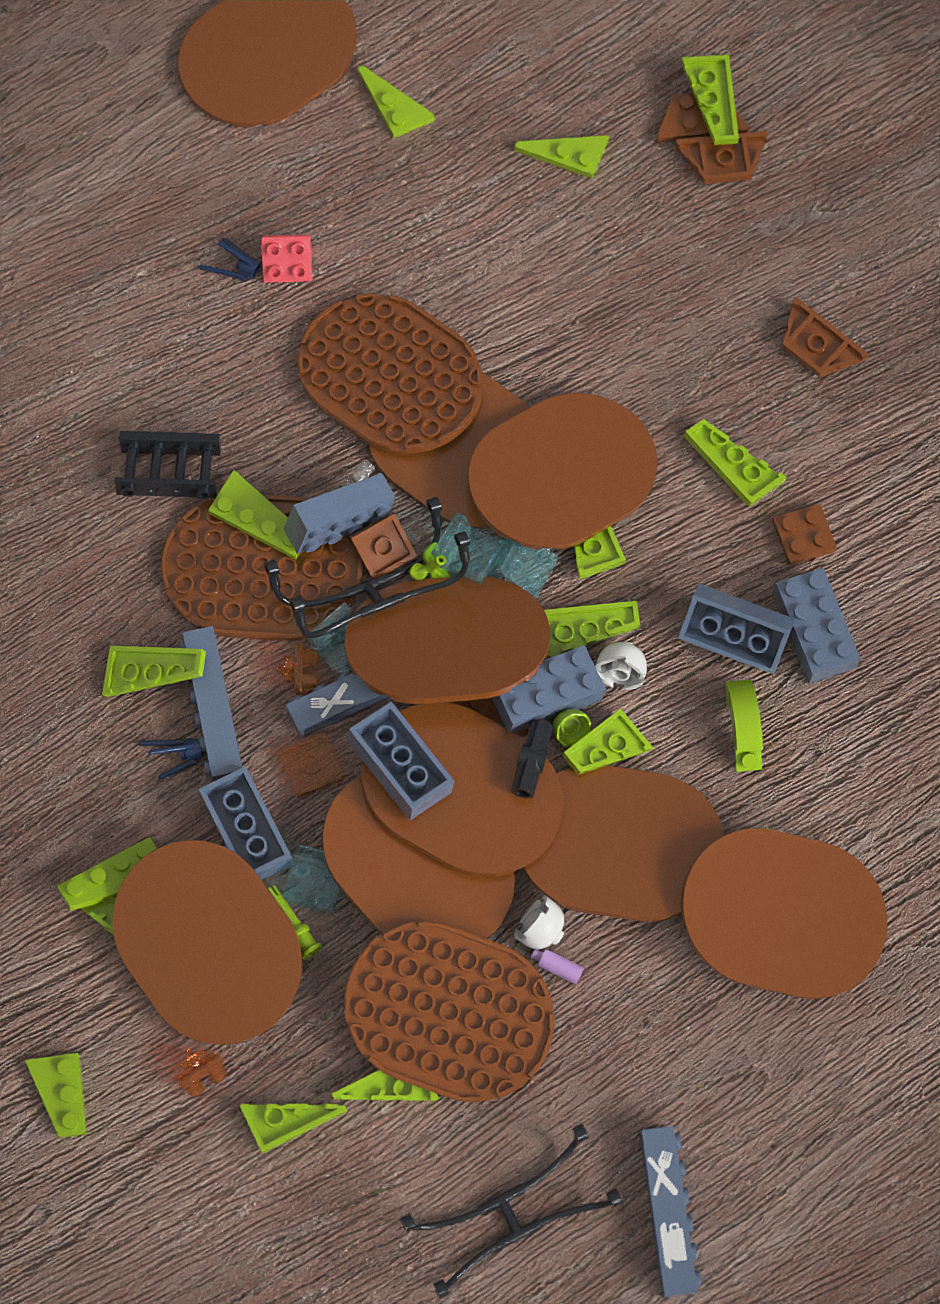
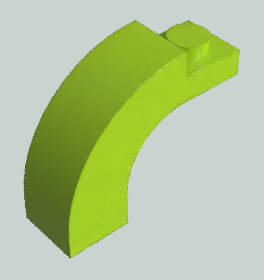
M751 679L725 682L726 706L732 721L736 772L762 770V727Z

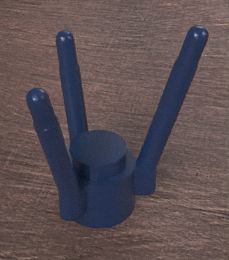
M224 237L222 241L218 242V245L239 259L235 267L239 271L233 272L205 265L198 266L201 270L235 277L245 282L247 277L252 280L256 276L261 263Z
M198 738L139 742L140 746H171L151 749L148 751L150 755L179 751L181 760H187L160 774V779H164L189 766L197 765L196 759L202 758Z

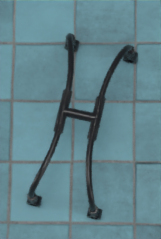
M433 497L426 500V504L431 515L432 526L434 527V537L431 544L434 542L438 544L442 526L440 515L442 506L438 497ZM465 531L454 535L460 561L462 562L461 570L456 575L447 580L405 593L400 592L384 599L376 588L407 573L413 564L422 563L424 561L422 555L410 564L390 574L385 573L345 589L344 592L310 601H303L300 595L291 599L283 596L280 591L281 585L278 575L280 571L274 559L265 562L264 567L269 577L271 590L274 591L275 596L282 603L291 606L296 625L301 633L308 638H317L359 617L364 618L402 603L404 599L444 588L457 582L466 574L470 560L468 546L470 545V540ZM364 592L373 601L372 604L359 608V611L318 631L310 632L305 627V607L319 606L346 597L351 598Z
M582 1123L572 1128L574 1140L545 1170L523 1185L519 1184L478 1205L477 1209L450 1219L415 1224L410 1213L400 1217L403 1227L408 1233L410 1231L430 1230L454 1225L480 1214L483 1216L499 1207L511 1230L510 1233L495 1240L494 1244L469 1260L446 1283L443 1278L433 1283L436 1294L440 1299L450 1294L449 1289L468 1270L497 1249L501 1250L521 1240L554 1220L609 1206L614 1208L623 1203L618 1190L614 1188L606 1192L607 1200L568 1208L541 1219L537 1218L523 1226L520 1225L509 1202L525 1194L526 1190L542 1181L574 1151L579 1143L589 1138Z

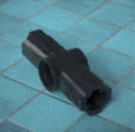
M532 719L526 742L522 746L518 759L517 774L512 785L511 792L516 794L517 797L526 799L533 798L539 774H542L548 754L546 750L553 731V725L546 720Z

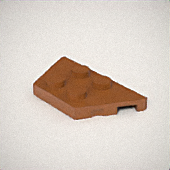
M693 92L673 94L657 135V143L710 136ZM736 111L738 133H747L749 130L748 125Z
M768 132L738 133V144L714 145L711 136L676 139V148L704 184L751 180Z
M797 297L793 300L782 349L820 378L863 362L868 358L869 353Z

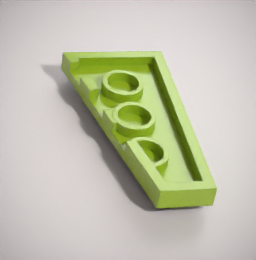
M729 55L682 57L681 64L714 145L738 144L739 135Z
M702 419L684 433L686 440L748 507L781 485L787 478L781 472L776 473L769 468V464L761 459L759 461L748 453L749 450L742 445L737 446L730 441L728 435L705 419Z
M233 470L209 508V514L296 560L299 554L296 553L284 531L288 517Z
M637 601L544 610L550 626V645L546 659L583 645L588 646L639 628L640 620Z
M110 646L102 695L111 697L202 677L206 651L191 648Z
M148 837L58 885V892L70 911L104 902L106 898L117 896L124 879L131 869L146 855L156 850L157 847L151 838Z

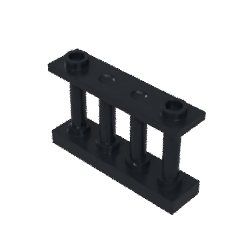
M120 431L119 443L121 453H127L124 478L115 477L114 480L117 495L126 497L134 495L198 497L200 499L217 497L216 480H210L212 456H221L220 434ZM138 453L152 454L149 478H134ZM162 454H177L174 479H159ZM187 455H202L200 480L185 479Z

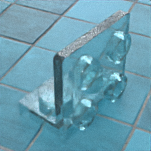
M457 512L431 553L434 558L439 555H443L446 558V563L439 568L457 574L461 570L462 562L460 561L454 535L465 531L470 540V545L468 546L470 560L467 572L463 578L481 584L506 545L500 539L472 529L466 516Z
M503 538L484 573L489 577H505L511 583L518 585L529 592L534 598H537L555 566L558 556L548 548H540V550L523 547L520 543L509 538Z
M344 602L311 632L323 629L352 614V609ZM348 623L317 638L307 637L308 645L338 676L352 673L345 651V634Z
M298 845L292 856L284 899L288 904L332 915L335 912L340 888L333 880L326 865L324 851Z

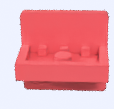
M310 235L262 236L264 282L312 281V242Z

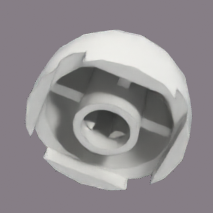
M629 642L611 643L601 651L595 665L604 684L609 687H613V682L624 685L622 690H632L640 687L644 682L647 672L644 654L639 648Z
M545 895L542 896L543 902L536 900L520 920V923L524 924L520 931L515 929L514 937L532 949H543L552 943L556 945L564 935L562 931L564 914L561 908Z

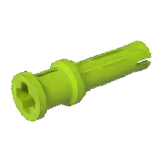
M269 887L268 889L294 925L301 944L302 959L308 960L323 948L322 944L317 943L310 934L309 926L302 924L277 887Z

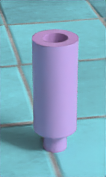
M535 949L531 956L532 959L539 962L538 967L577 985L584 970L583 966L547 949L545 952Z

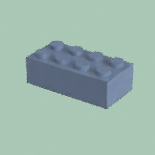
M381 473L294 504L284 531L297 554L304 551L309 553L319 548L320 545L326 543L334 544L342 537L352 535L389 514L396 497Z
M824 568L777 582L773 590V596L780 613L795 619L789 636L808 683L810 684L856 669L861 658Z
M699 583L691 600L678 639L775 674L795 619Z
M583 645L543 660L536 674L527 682H522L513 687L512 691L491 698L505 728L510 733H517L530 728L532 719L549 721L568 708L581 709L601 701L606 688L586 646Z
M389 702L349 729L347 742L409 821L452 793L453 778L392 702Z
M246 766L199 789L200 796L226 848L244 858L261 879L293 865L292 856Z

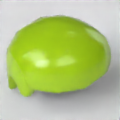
M568 708L560 712L553 721V734L565 747L573 746L591 731L590 719L579 709Z

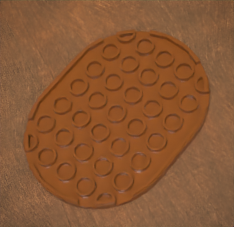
M223 0L198 18L183 39L178 60L183 88L193 104L204 114L216 121L221 120L237 127H251L252 125L261 124L270 125L279 122L323 93L347 71L357 46L355 18L346 0Z
M365 293L344 301H337L315 317L301 339L298 370L306 394L325 414L364 442L378 449L393 453L412 454L441 447L455 439L469 426L480 407L483 395V376L480 364L471 346L452 329L404 298L395 295L385 296Z
M482 372L483 395L477 414L469 426L452 441L430 451L412 454L388 452L369 444L368 447L375 465L385 478L428 510L426 500L438 497L442 506V511H440L442 520L459 527L491 529L477 513L469 495L468 470L475 448L488 432L529 409L530 406Z
M586 393L557 395L541 401L501 423L483 437L475 448L469 465V495L481 519L501 537L509 538L520 543L521 546L531 549L556 548L558 550L569 548L588 540L621 521L643 504L656 478L657 453L653 440L643 423L622 405L607 398Z
M262 494L286 517H289L294 504L308 500V498ZM211 498V500L198 506L195 505L182 516L181 520L170 531L165 541L161 558L163 584L169 600L178 613L186 621L199 629L213 626L215 635L229 638L278 641L308 638L301 633L296 625L291 606L282 603L275 596L274 591L271 590L269 577L264 567L265 562L273 559L276 561L280 571L278 574L281 585L280 591L288 599L300 595L303 601H310L344 592L347 588L362 583L363 562L349 538L350 535L342 537L334 544L326 543L320 545L319 548L312 552H301L295 560L210 515L208 510L216 498ZM357 595L319 606L305 607L306 629L310 632L318 631L339 621L349 611Z
M477 575L463 576L457 582L444 588L404 599L402 603L364 618L359 617L348 623L345 634L346 658L353 674L372 692L394 698L396 702L408 704L477 700L512 691L513 687L522 682H527L536 674L539 666L547 657L550 645L548 618L540 603L529 592L503 579ZM451 577L406 581L389 586L378 592L384 599L400 592L405 593L432 585ZM370 597L355 612L359 611V608L372 604L373 601Z
M453 703L418 704L401 710L400 713L453 778L454 785L451 794L409 821L363 762L362 786L364 795L376 819L382 826L400 840L443 865L468 875H507L536 861L553 842L563 814L561 784L556 771L547 757L542 774H539L533 798L524 799L517 797L511 791L518 770L517 763L521 749L526 742L524 738L513 732L510 733L505 727L470 708Z
M607 765L577 775L572 768L558 772L557 776L563 792V814L559 829L548 849L532 864L523 867L526 876L536 889L540 890L556 904L583 913L646 922L667 920L670 917L681 914L682 890L688 871L694 861L710 844L724 836L720 819L709 801L689 784L660 773Z
M362 774L348 783L331 804L323 829L322 844L326 865L341 891L379 934L410 922L432 921L447 924L489 939L500 927L512 902L515 886L514 873L502 876H473L464 874L443 865L400 840L385 829L376 819L364 795Z
M760 828L732 832L714 841L699 855L688 871L682 890V920L694 950L700 958L714 969L713 971L741 985L802 999L828 998L848 991L860 983L875 967L885 945L887 912L884 898L877 882L868 869L853 855L825 842Z
M198 840L179 841L162 846L146 855L131 869L124 879L117 894L113 910V933L117 950L127 969L155 1009L171 1027L181 1034L200 1042L233 1044L261 1035L283 1017L291 1006L301 981V944L291 920L257 872L244 858L234 851L215 843Z
M432 921L410 922L380 934L359 954L349 972L345 986V1019L349 1033L362 1055L377 1069L389 1076L454 1100L465 1102L489 1101L516 1091L539 1070L547 1057L553 1040L555 1016L551 995L545 981L533 965L521 954L509 947L447 924Z

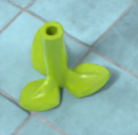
M436 542L430 544L423 552L422 557L426 565L415 563L410 568V575L416 580H423L427 573H430L431 579L450 577L444 568H439L446 563V558L440 555V549Z

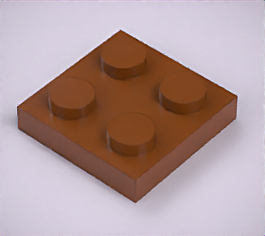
M821 504L773 517L772 522L789 566L837 551L836 543Z
M394 512L385 515L349 536L371 579L389 573L417 557Z

